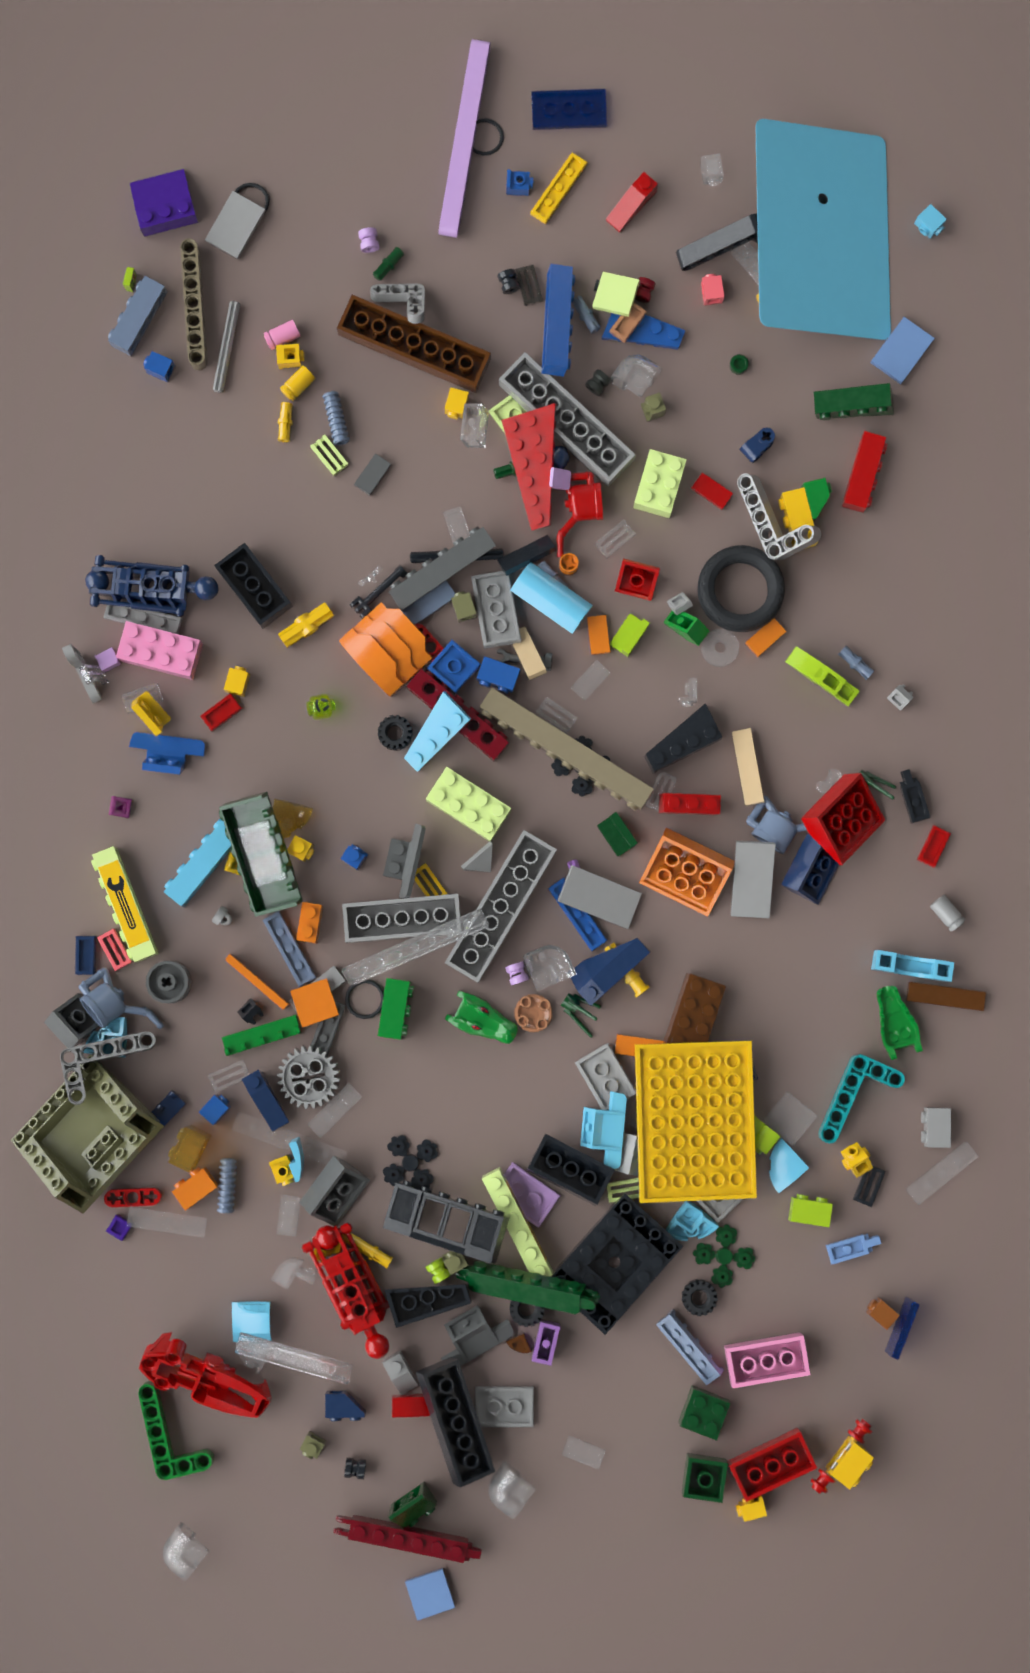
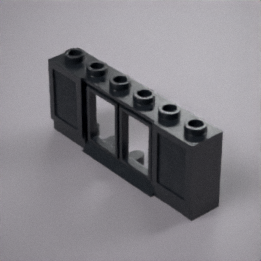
M404 1180L403 1183H395L385 1217L384 1229L490 1264L497 1262L510 1218L504 1216L505 1212L493 1209V1212L486 1210L487 1206L475 1203V1206L468 1204V1200L457 1197V1200L450 1198V1194L444 1192L436 1194L429 1187L421 1186L420 1189L414 1187L415 1183ZM427 1199L445 1204L437 1235L418 1229ZM452 1207L471 1213L462 1243L444 1237Z

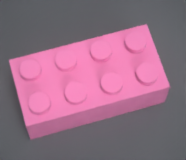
M126 621L116 658L124 663L193 680L203 643L199 639Z
M801 1332L724 1345L732 1388L810 1375L804 1336Z

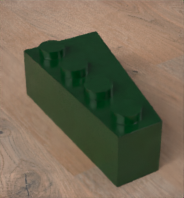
M890 383L814 391L815 415L820 420L894 415Z

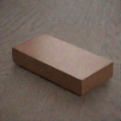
M633 303L630 316L621 315L609 333L625 343L647 314V311Z

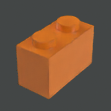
M302 902L297 941L317 944L323 905Z
M198 1167L190 1173L191 1178L187 1181L182 1179L174 1185L176 1189L172 1193L185 1211L218 1187V1183L206 1167L202 1170Z

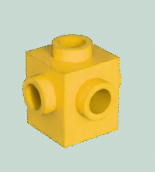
M858 1142L841 1151L844 1158L841 1160L847 1171L851 1169L856 1178L873 1168L868 1150L865 1146L861 1148Z

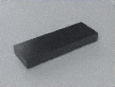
M546 535L497 561L507 576L527 566L530 562L533 563L557 550L549 536Z

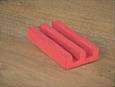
M115 928L97 937L115 971L133 963L129 959L126 948ZM111 934H113L116 942L118 943L127 961H123L118 949L116 948L110 936ZM104 938H107V940H108V942H109L111 948L113 949V951H114V953H115V955H116L118 961L120 962L119 965L116 964V962H115L113 956L111 955V953H110V951H109V949H108L106 943H105L104 940H103Z

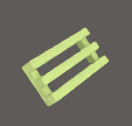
M323 435L320 440L318 439L315 444L310 445L311 449L333 476L348 466L347 461L326 435ZM324 442H326V444L342 462L341 466L331 455V453L327 450V448L323 445ZM318 446H320V448L325 452V454L337 467L336 470H334L331 467V465L319 452V450L317 449Z
M639 1177L609 1182L607 1185L609 1203L616 1202L621 1197L612 1198V1194L639 1190V1185L611 1190L612 1186L639 1182ZM639 1193L627 1196H629L631 1199L639 1198Z

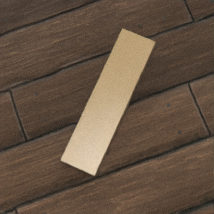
M747 728L733 731L732 735L745 806L765 803L752 729Z

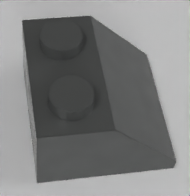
M79 993L55 1009L44 1022L67 1048L79 1045L99 1027L80 1002L82 996Z

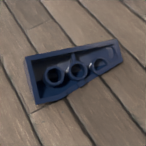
M636 938L583 960L569 973V976L579 994L591 1006L650 953V950L639 938Z

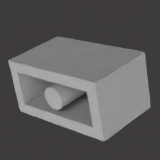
M924 1107V1112H921V1123H924V1131H921V1143H924L925 1147L951 1148V1108Z

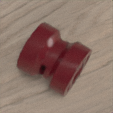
M639 277L640 283L635 299L640 302L649 303L651 291L654 290L656 283L649 278Z

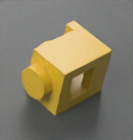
M299 344L276 345L279 369L301 367V362L305 361L304 350H300ZM289 356L295 357L294 359H288Z
M289 1154L269 1162L276 1183H282V1186L292 1183V1178H294L289 1167L291 1162ZM280 1168L286 1169L285 1175L279 1173Z
M762 1495L748 1502L742 1498V1501L735 1505L738 1517L742 1516L744 1522L767 1516Z

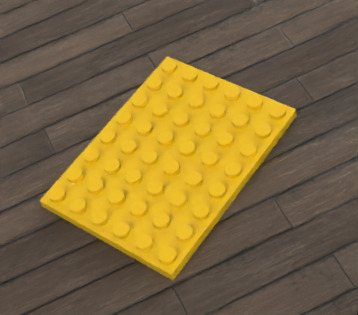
M752 1041L635 1044L639 1202L654 1203L757 1198Z

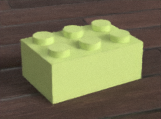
M650 449L633 508L670 518L687 459Z

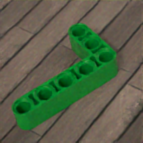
M151 1381L145 1382L139 1388L138 1396L157 1477L161 1480H169L209 1469L214 1462V1454L209 1449L174 1456L160 1391ZM145 1387H150L153 1390L152 1396L145 1394ZM150 1406L155 1407L157 1415H151L148 1408ZM153 1426H159L162 1434H155ZM157 1446H164L166 1448V1453L160 1454L157 1450ZM200 1456H207L209 1463H201ZM181 1461H188L190 1468L184 1469L181 1466ZM162 1465L169 1466L171 1472L168 1474L164 1473L161 1469Z

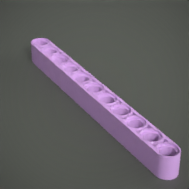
M471 40L439 224V235L457 238L459 233L477 128L476 121H478L490 52V42Z

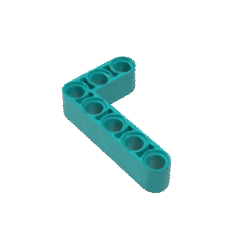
M853 1055L846 1066L819 1129L818 1135L820 1140L830 1144L838 1139L864 1076L889 1087L899 1088L905 1082L903 1073L865 1055ZM857 1058H861L864 1063L859 1069L855 1066ZM875 1066L881 1068V1074L877 1077L872 1072ZM851 1075L856 1078V1083L853 1086L847 1084V1078ZM891 1075H898L899 1081L897 1084L891 1083ZM843 1093L848 1096V1101L845 1104H841L839 1101V1097ZM838 1111L841 1115L837 1122H834L831 1118L832 1113ZM827 1129H831L833 1136L831 1139L826 1140L824 1132Z

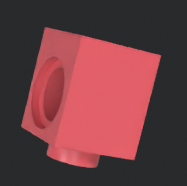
M708 274L703 277L701 289L704 306L723 303L724 291L721 275Z

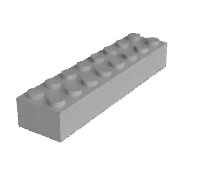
M524 352L499 378V386L527 412L556 403L554 437L609 487L634 461L636 454L554 378L548 374H541L542 367Z
M523 830L445 961V964L479 983L557 849Z

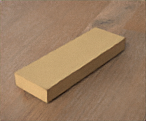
M524 626L519 629L521 642L512 645L529 680L547 673Z

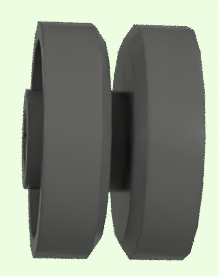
M174 961L156 963L146 976L148 993L153 999L161 1003L174 1004L182 1001L188 996L192 987L190 972L184 965ZM168 979H172V980L170 981V982H172V985H171V986H168V985H167V980H168Z

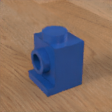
M507 169L506 195L529 196V189H533V177H530V172Z
M352 844L351 847H347L340 859L356 870H359L369 854Z

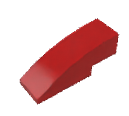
M423 1394L392 1396V1418L430 1416Z

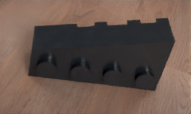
M706 703L645 754L644 758L652 773L658 772L723 738Z
M467 1284L385 1290L396 1328L472 1304Z

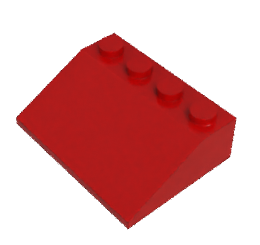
M855 773L844 774L801 820L814 840L839 865H843L885 821V818L862 774Z

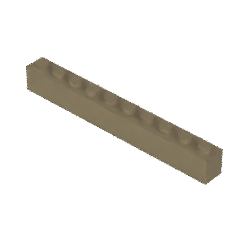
M491 688L479 706L483 716L490 720L494 718L498 721L497 724L505 730L510 728L515 731L513 734L519 739L523 740L526 738L531 741L529 744L537 750L542 748L551 759L555 760L558 758L567 769L572 770L574 768L579 772L578 775L585 780H593L595 782L594 785L603 791L604 789L611 792L610 795L619 801L621 799L628 802L626 805L634 811L637 809L642 811L654 792L652 787Z

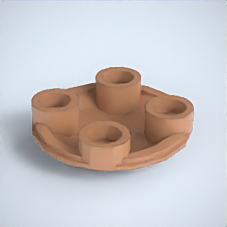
M529 994L522 997L514 1010L515 1020L523 1030L528 1032H539L545 1029L552 1019L550 1002L537 994Z

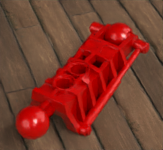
M347 1222L341 1225L340 1228L337 1225L334 1227L329 1225L322 1226L317 1230L315 1236L312 1237V1242L309 1241L302 1245V1250L306 1254H310L323 1280L322 1283L342 1321L340 1324L341 1328L344 1330L349 1328L354 1335L364 1331L367 1337L365 1342L366 1353L373 1359L383 1358L389 1352V1340L386 1336L378 1334L374 1325L384 1320L386 1309L390 1308L388 1300H385L366 1260L363 1259L350 1233L353 1229L351 1223ZM342 1234H346L352 1248L348 1249ZM340 1243L343 1252L327 1259L323 1250H332ZM314 1248H316V1250H317V1252H318V1254H319V1256H320V1258H321V1260H322L321 1263H319V1261H318V1259H317V1257H316V1255H315V1253H314V1251H313ZM353 1251L355 1252L359 1260L357 1262L351 1254ZM359 1265H360V1267H361V1269H362L364 1275H362V1273H361V1271H360V1269H359V1267H358ZM323 1266L325 1267L328 1273L327 1277L322 1269ZM352 1268L356 1279L349 1281L345 1271ZM339 1274H341L345 1282L343 1285L340 1284L337 1278ZM365 1279H367V1281H368V1283H369V1285H370V1287H371L370 1289L368 1288V1285H367ZM350 1286H354L357 1289L355 1297H350L347 1293ZM371 1293H374L378 1302H375ZM359 1304L365 1307V1313L362 1316L356 1313V1307Z

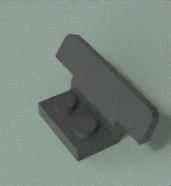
M415 824L411 842L391 838L383 876L403 880L399 898L402 899L410 898L426 831L423 825Z
M478 1305L444 1324L456 1349L441 1359L445 1360L453 1357L459 1360L460 1366L466 1364L512 1337L514 1331L509 1320L507 1319L491 1328Z

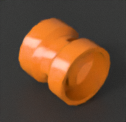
M572 553L564 554L560 559V571L569 576L576 573L579 562L578 558Z

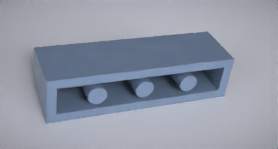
M144 276L143 280L137 283L135 294L128 299L127 308L124 313L122 312L117 319L118 324L115 329H111L108 335V341L112 347L132 356L167 294L164 285L147 276Z

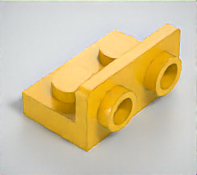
M145 691L132 701L131 708L154 735L158 736L162 732L163 726L171 720V717L148 691Z

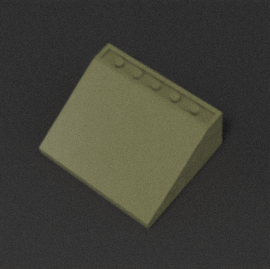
M90 1054V1055L87 1057V1059L92 1058L93 1055ZM100 1061L80 1065L86 1093L85 1101L82 1104L74 1105L69 1101L64 1082L11 1139L12 1143L53 1196L83 1214L164 1127L156 1116ZM74 1071L68 1080L70 1082L77 1081L79 1078L78 1073ZM78 1090L71 1094V1098L74 1101H79L83 1097L82 1092Z

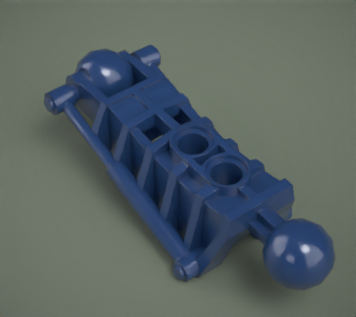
M103 555L95 556L94 565L96 566L91 568V571L85 578L89 594L92 595L90 598L91 607L97 608L99 604L131 607V609L173 613L177 617L184 616L187 593H196L197 597L202 600H211L217 596L219 591L216 580L209 576L201 577L196 582H189L190 572L188 565L175 567L140 562H119L105 560ZM104 565H113V566H115V567H114V568H111V567H103V566H104ZM107 574H113L111 590H106L110 583ZM154 581V586L149 589V584ZM173 582L172 588L167 590V585ZM132 585H139V593L131 592ZM99 596H109L113 600L100 599ZM127 599L128 602H121V600Z

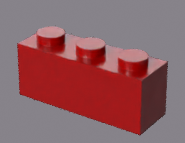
M659 794V813L720 814L721 795Z

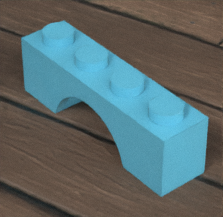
M875 950L871 970L952 982L954 962Z

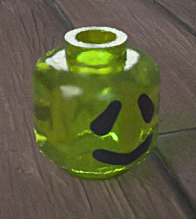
M327 694L311 696L309 701L306 702L309 717L312 716L314 720L330 718L332 711L335 710L334 699H330Z

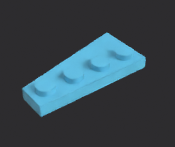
M445 691L440 696L404 757L417 772L471 720L466 712Z

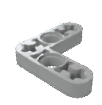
M377 284L370 288L373 301L407 302L408 321L414 324L424 321L425 288L423 285Z
M72 644L63 647L62 650L66 659L76 668L92 703L94 704L102 700L101 694L80 651Z

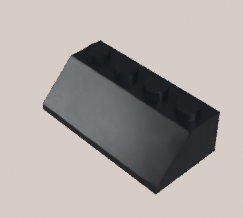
M547 1134L544 1135L526 1169L594 1206L598 1205L615 1171L613 1168Z

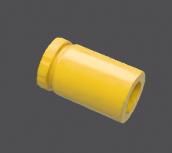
M302 365L280 387V390L289 400L294 401L295 397H298L316 378Z

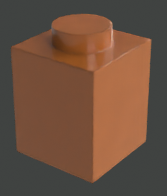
M879 1297L877 1300L873 1299L867 1306L868 1310L866 1313L886 1330L900 1316Z

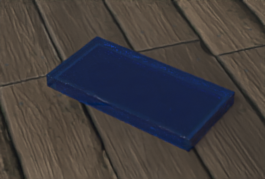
M606 89L531 91L533 130L607 127Z

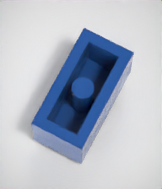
M484 656L477 675V681H480L479 684L490 688V686L497 687V691L501 693H513L520 674V668Z

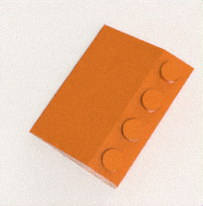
M665 828L639 883L708 917L733 869L735 861L671 829Z

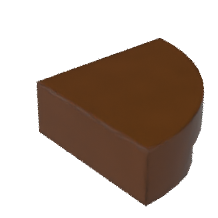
M524 1333L506 1341L508 1346L516 1352H532Z

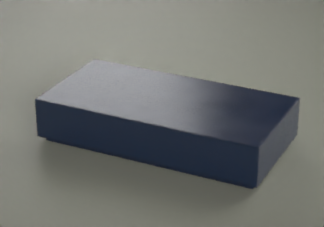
M76 936L75 975H94L96 973V936Z

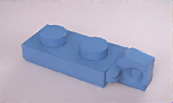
M860 1234L825 1246L831 1264H836L869 1254V1252L873 1251L872 1246L882 1243L878 1235L869 1237L868 1234Z

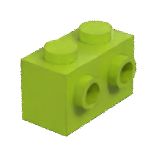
M797 1194V1197L791 1196L789 1221L830 1227L833 1204L828 1202L827 1198L816 1197V1200L808 1199V1195Z

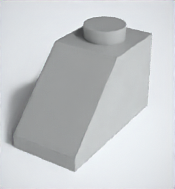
M401 1350L383 1360L382 1363L391 1381L401 1395L419 1386Z

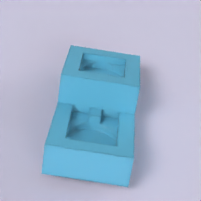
M299 1137L292 1139L289 1143L295 1158L289 1163L295 1182L300 1181L304 1170V1154Z

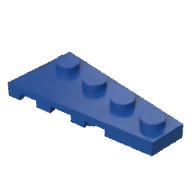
M611 313L602 335V340L610 339L622 342L609 333L621 315ZM645 315L626 342L678 350L685 330Z

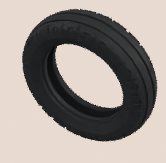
M737 545L720 550L706 562L699 575L697 592L700 605L712 622L729 631L750 632L765 626L777 615L785 596V582L778 564L774 559H770L764 551L751 546ZM744 563L758 569L766 580L768 588L766 601L758 610L752 613H732L726 610L716 597V578L724 568L732 564Z

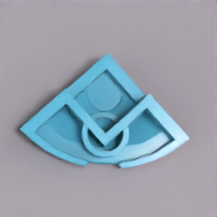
M118 1017L105 1028H100L97 1032L93 1031L86 1044L127 1036L126 1017ZM127 1040L122 1042L124 1050L127 1048ZM106 1044L103 1046L102 1051L105 1054H111L114 1048L112 1045ZM87 1048L84 1050V1053L94 1054V1050Z
M782 1138L775 1144L769 1158L771 1160L769 1175L774 1188L780 1193L807 1171L809 1167Z
M685 1201L670 1221L666 1231L676 1240L688 1241V1237L697 1236L698 1239L710 1235L719 1225L694 1203Z

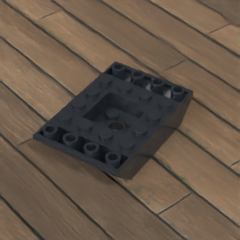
M624 1193L565 1257L550 1277L586 1284V1289L599 1293L601 1297L596 1302L595 1308L592 1310L582 1308L580 1313L606 1335L683 1248V1245ZM611 1257L619 1258L620 1264L617 1267L609 1265Z

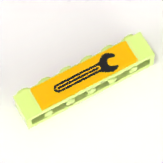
M112 846L93 854L94 860H91L95 871L98 870L100 878H98L102 889H106L108 894L105 898L109 907H113L115 913L112 916L115 923L121 927L122 931L119 933L122 941L128 945L129 949H126L129 959L138 963L159 954L117 847Z
M499 1167L483 1175L482 1180L497 1210L505 1212L504 1216L510 1217L507 1230L528 1271L549 1277L552 1276L553 1270L501 1168Z

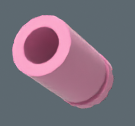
M293 320L269 330V332H264V338L271 350H274L276 345H284L301 337Z

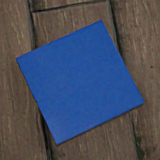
M451 640L427 669L453 692L457 693L481 664L454 640Z

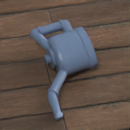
M764 796L765 803L755 806L747 817L746 823L754 828L751 834L760 842H775V851L784 854L796 833L807 831L804 823L799 825L792 823L793 820L790 818V813L784 811V813L778 812L771 800ZM766 807L768 811L765 813L761 821L757 822V817L759 816L763 808Z
M107 968L98 970L79 985L80 991L84 994L80 998L82 1006L102 1029L123 1013L147 1016L158 1029L164 1027L163 1022L147 1007L143 1008L124 1004V992L113 987ZM102 978L104 983L90 991L89 987Z

